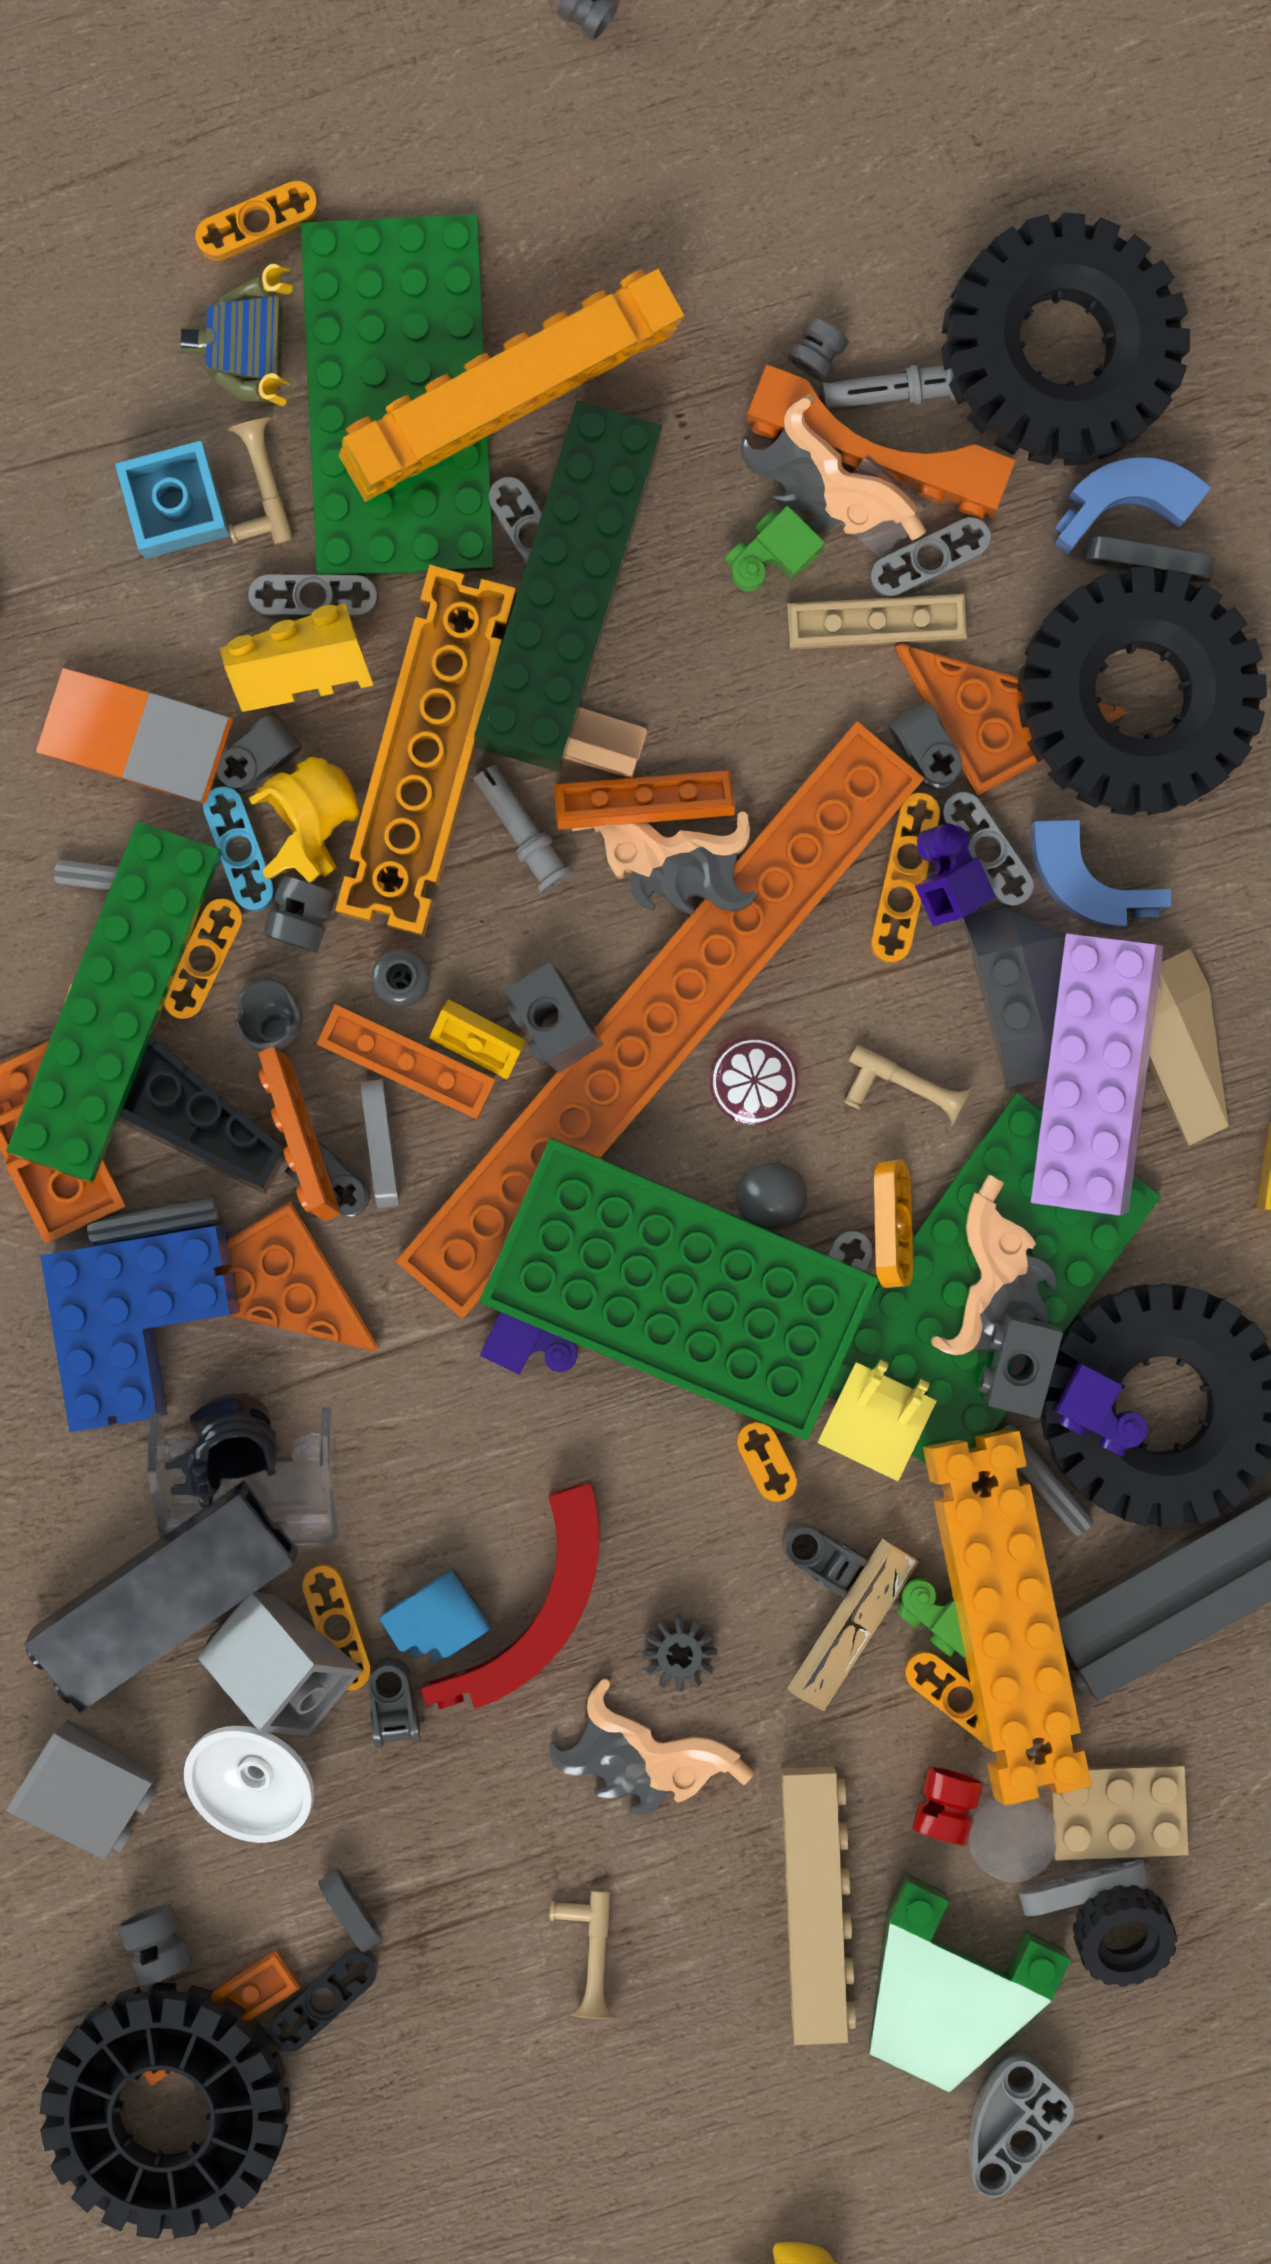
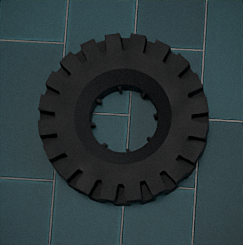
M1063 213L1054 222H1050L1048 214L1027 219L1020 229L1016 230L1012 226L995 237L991 244L980 252L965 271L950 296L953 300L945 311L941 332L947 334V341L941 348L944 370L952 368L955 377L950 382L949 387L958 405L967 401L973 410L967 419L981 434L990 428L998 435L994 444L1012 455L1020 448L1029 452L1028 461L1050 465L1055 459H1063L1064 466L1086 464L1095 456H1098L1101 460L1119 452L1125 445L1133 442L1163 414L1173 401L1170 398L1172 393L1181 386L1187 368L1186 365L1181 364V361L1190 351V329L1181 328L1180 323L1188 314L1183 294L1180 292L1171 295L1168 285L1175 277L1163 259L1152 265L1145 257L1152 248L1135 233L1128 241L1118 237L1121 225L1101 217L1094 226L1085 224V214ZM1047 300H1052L1053 304L1058 303L1060 300H1066L1085 308L1084 312L1087 314L1090 312L1104 334L1102 343H1106L1104 365L1100 364L1093 372L1096 378L1079 385H1075L1074 381L1061 385L1045 379L1041 376L1042 372H1036L1032 368L1022 350L1025 346V341L1020 340L1023 318L1027 320L1034 312L1031 308L1032 306Z
M1132 567L1124 574H1118L1116 570L1098 576L1086 586L1081 585L1052 610L1042 621L1043 624L1039 630L1033 634L1024 653L1027 659L1025 665L1019 671L1017 691L1023 693V702L1018 706L1021 727H1028L1032 739L1027 744L1037 762L1044 759L1052 769L1047 775L1063 790L1068 786L1078 792L1076 799L1094 808L1102 804L1111 807V813L1133 816L1138 812H1147V815L1169 812L1181 805L1185 806L1211 792L1227 780L1229 774L1241 766L1253 748L1249 745L1252 737L1260 732L1265 712L1259 710L1260 701L1267 697L1266 674H1258L1256 664L1263 659L1257 640L1254 638L1247 641L1241 629L1248 625V623L1235 606L1227 611L1218 603L1223 596L1206 583L1199 588L1189 584L1190 575L1170 569L1164 575L1154 574V567ZM1136 648L1146 649L1160 655L1159 660L1162 662L1167 660L1176 670L1181 680L1178 688L1179 690L1183 689V707L1181 714H1177L1172 718L1171 721L1175 725L1167 734L1154 738L1152 733H1148L1144 736V739L1133 738L1119 732L1120 727L1118 725L1112 727L1104 718L1098 706V703L1101 702V697H1096V679L1099 671L1103 672L1107 669L1108 665L1104 661L1109 655L1126 649L1127 654L1133 653Z
M1164 1283L1157 1285L1142 1284L1123 1288L1124 1291L1114 1295L1108 1294L1090 1305L1091 1308L1082 1316L1077 1315L1064 1332L1066 1334L1059 1346L1043 1406V1416L1040 1417L1044 1439L1048 1440L1052 1450L1051 1456L1061 1473L1065 1474L1070 1480L1071 1485L1086 1499L1109 1514H1114L1124 1521L1142 1526L1150 1524L1158 1525L1161 1528L1184 1527V1523L1194 1521L1199 1524L1221 1516L1219 1511L1226 1507L1232 1506L1235 1508L1252 1494L1249 1491L1252 1485L1257 1480L1263 1482L1271 1470V1350L1265 1342L1268 1338L1254 1321H1249L1241 1314L1242 1310L1223 1298L1209 1294L1207 1291L1183 1285ZM1160 1356L1178 1358L1176 1365L1183 1367L1186 1362L1197 1372L1204 1384L1199 1386L1200 1391H1206L1208 1406L1205 1420H1199L1198 1423L1202 1427L1188 1443L1181 1446L1177 1442L1174 1444V1450L1154 1452L1146 1450L1148 1444L1142 1442L1139 1446L1130 1447L1126 1450L1123 1457L1098 1445L1103 1436L1089 1429H1086L1084 1435L1081 1436L1058 1424L1063 1415L1052 1410L1077 1362L1121 1384L1126 1374L1142 1362L1144 1366L1150 1365V1358ZM1115 1400V1402H1114L1113 1405H1112V1412H1113V1414H1114L1115 1417H1116V1400Z
M154 1983L148 1992L141 1993L140 1987L137 1986L118 1993L113 2002L107 2004L106 2001H103L86 2015L79 2026L75 2027L56 2055L46 2076L49 2078V2081L42 2091L40 2114L46 2115V2121L40 2131L44 2151L54 2150L56 2155L50 2167L61 2185L69 2181L74 2184L76 2190L71 2198L88 2213L95 2205L105 2211L101 2223L118 2231H122L125 2223L129 2222L137 2225L136 2236L159 2239L163 2229H172L174 2239L196 2235L200 2225L207 2223L210 2229L221 2225L231 2219L235 2208L239 2206L243 2210L258 2194L263 2181H267L282 2148L288 2128L286 2118L290 2111L289 2087H283L282 2081L286 2070L279 2052L270 2053L267 2048L270 2036L258 2021L249 2026L242 2019L245 2009L229 1998L222 2005L212 2001V1990L191 1985L188 1992L185 1993L177 1992L176 1983ZM153 2070H165V2074H170L172 2071L185 2076L196 2085L195 2090L197 2092L201 2091L207 2101L210 2111L205 2118V2124L210 2125L208 2135L199 2144L192 2142L187 2151L178 2154H163V2151L155 2153L143 2148L133 2140L134 2135L132 2133L128 2134L120 2117L124 2101L119 2100L121 2090L126 2083L131 2080L135 2084L142 2073Z

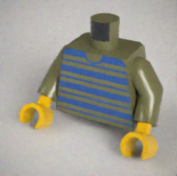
M270 264L265 268L262 275L246 281L219 297L217 304L209 305L207 307L206 328L182 327L181 353L206 355V370L214 378L216 385L241 402L270 401L279 406L286 404L287 400L277 395V391L281 390L282 385H290V381L281 377L283 305L279 296L273 295L275 292L290 294L293 291V285L280 283L283 273L290 272L289 267Z

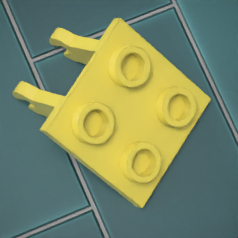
M881 1359L873 1370L855 1362L817 1443L899 1481L937 1400L924 1395L930 1384L927 1381L921 1379L918 1385L912 1389L883 1375L889 1363Z

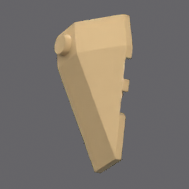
M1190 948L1161 963L1148 1061L1150 1071L1187 1146L1229 1127L1210 987Z

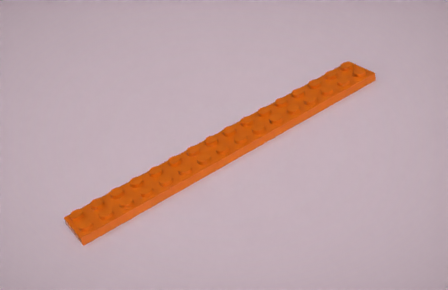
M856 721L736 862L733 875L734 884L743 894L755 891L757 897L753 903L746 909L730 912L719 909L709 900L704 899L594 1028L604 1045L563 1071L557 1072L395 1262L461 1319H464L479 1301L549 1137L558 1139L601 1158L925 778L862 724Z

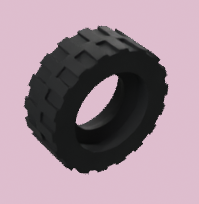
M1119 1885L1114 1886L1113 1889L1107 1891L1105 1889L1098 1892L1097 1896L1089 1898L1085 1902L1082 1910L1079 1909L1076 1914V1923L1073 1922V1932L1075 1935L1073 1938L1086 1971L1089 1970L1094 1979H1100L1104 1984L1110 1986L1117 1984L1119 1987H1124L1134 1983L1137 1985L1144 1983V1980L1150 1977L1154 1978L1162 1968H1166L1169 1965L1171 1956H1174L1176 1952L1175 1942H1178L1177 1934L1163 1900L1159 1895L1156 1897L1153 1891L1147 1888L1141 1889L1137 1885H1130V1887ZM1127 1922H1141L1146 1927V1936L1131 1947L1114 1950L1108 1949L1104 1944V1935L1117 1925Z

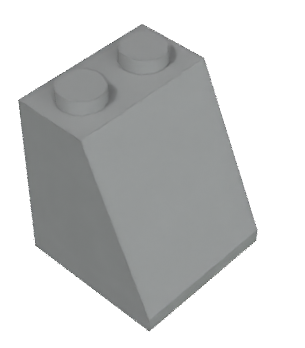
M254 1592L234 1606L232 1615L221 1628L215 1630L209 1636L207 1646L198 1655L197 1659L259 1732L309 1736L362 1672V1669L278 1596Z
M67 1720L53 1733L6 1811L105 1860L112 1849L120 1853L134 1830L127 1825L136 1811L144 1815L158 1793L151 1788L158 1776Z

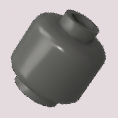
M399 948L390 950L379 957L373 967L371 979L373 988L380 999L391 1006L404 1008L415 1005L425 997L430 987L431 976L429 967L421 956L411 950ZM401 972V976L395 979L396 974ZM407 972L411 976L410 983L405 979ZM403 982L407 987L400 988L396 984Z

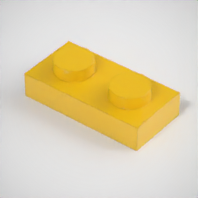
M449 999L443 1006L429 1037L430 1040L506 1080L513 1071L527 1041Z

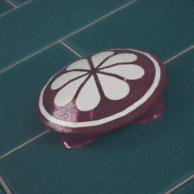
M745 1037L730 1043L718 1054L710 1073V1089L715 1103L726 1116L742 1124L761 1125L776 1120L789 1109L798 1089V1072L790 1054L778 1043L763 1037Z

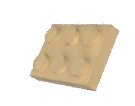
M1182 1763L1088 1767L1091 1787L1060 1794L1050 1790L1053 1858L1055 1861L1189 1855L1185 1766Z

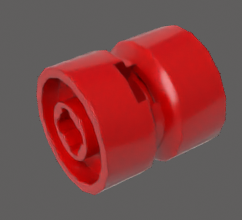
M929 1766L922 1789L927 1800L918 1804L912 1829L937 1840L967 1845L974 1820L969 1815V1810L978 1807L984 1783L960 1772Z

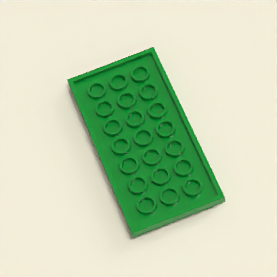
M477 214L300 223L316 575L378 576L421 574L428 572L429 565L455 572L494 570L492 512L489 503L490 469L488 436L421 473L397 483L395 487L367 502H364L339 457L340 448L343 447V437L348 435L346 428L367 416L371 418L372 422L382 419L387 414L385 408L392 402L406 395H409L411 400L416 399L427 392L425 386L431 381L445 374H448L451 379L466 371L464 368L466 363L484 354Z
M1018 1093L1013 1095L913 1235V1278L910 1285L884 1288L879 1283L874 1290L828 1394L837 1401L855 1362L873 1370L880 1359L889 1363L883 1375L914 1389L921 1379L929 1382L927 1392L925 1391L924 1395L937 1400L912 1452V1455L924 1464H926L923 1452L924 1446L961 1440L968 1443V1448L976 1447L974 1436L994 1432L1008 1412L987 1406L982 1399L984 1393L978 1391L982 1370L985 1365L991 1367L995 1352L972 1349L970 1352L962 1355H952L937 1349L931 1344V1338L935 1335L945 1339H953L959 1334L963 1323L969 1286L976 1284L980 1279V1269L967 1241L966 1220L974 1192L978 1194L987 1176L991 1175L1004 1183L993 1202L997 1204L995 1209L1003 1218L1024 1228L1036 1243L1033 1249L1028 1248L1026 1250V1255L1046 1262L1055 1274L1056 1289H1050L1045 1280L1039 1281L1037 1287L1039 1296L1046 1306L1048 1323L1057 1325L1063 1331V1334L1161 1197V1195L1133 1176L1129 1212L1123 1215L1031 1203L1043 1111ZM1008 1362V1364H1007V1371H1008V1373H1009V1372H1010V1369H1011V1366H1010V1364H1009V1362Z
M549 1137L481 1293L479 1303L808 1441L879 1279L874 1274L558 1139Z

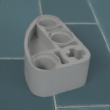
M1011 2051L1001 2057L982 2085L973 2108L968 2140L969 2168L975 2187L986 2197L996 2198L1006 2194L1066 2130L1074 2118V2106L1066 2089L1034 2058L1024 2051ZM1021 2066L1030 2070V2076L1023 2084L1017 2085L1008 2081V2075L1014 2068ZM1047 2100L1051 2103L1058 2102L1060 2109L1057 2112L1052 2109L1045 2110L1043 2104ZM1026 2130L1031 2132L1033 2137L1027 2146L1019 2148L1010 2144L1013 2134L1017 2131ZM995 2163L1003 2167L1000 2176L994 2180H985L980 2177L982 2168L987 2164Z

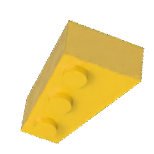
M345 603L337 606H321L307 617L296 621L283 620L277 622L268 631L254 636H238L232 639L226 646L220 648L225 671L242 712L295 702L296 697L294 693L318 689L321 696L334 694V685L358 681L360 688L374 686L361 644Z

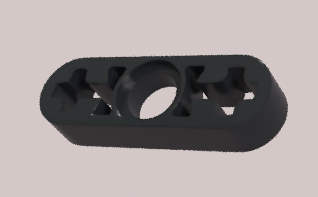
M353 1948L340 1956L277 2012L269 2029L272 2043L278 2049L285 2052L297 2051L308 2043L374 1983L378 1971L374 1955L368 1950L362 1952L359 1948ZM351 1960L355 1964H359L362 1961L365 1962L367 1967L364 1974L367 1978L364 1980L359 1976L352 1978L345 1987L351 1993L345 1996L341 1985L336 1980L330 1978V1976L335 1974L337 1980L340 1981L347 1975L350 1969L347 1962ZM319 1988L330 1989L336 1996L335 2007L326 2012L317 2010L311 2002L312 1993ZM301 2003L306 2014L317 2023L312 2025L310 2019L307 2018L298 2029L299 2038L296 2039L292 2035L284 2038L280 2034L284 2027L281 2021L285 2020L291 2024L301 2016L302 2010L296 2006Z

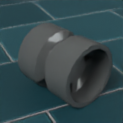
M282 875L275 896L279 908L270 911L263 935L318 953L325 932L320 923L322 919L330 917L337 894L314 884ZM302 905H304L303 917L296 915Z
M163 1904L126 1919L116 1927L124 1949L132 1951L135 1955L130 1964L139 1986L150 1985L169 1978L193 1964L185 1939L176 1938L175 1933L179 1928V1924L171 1904Z

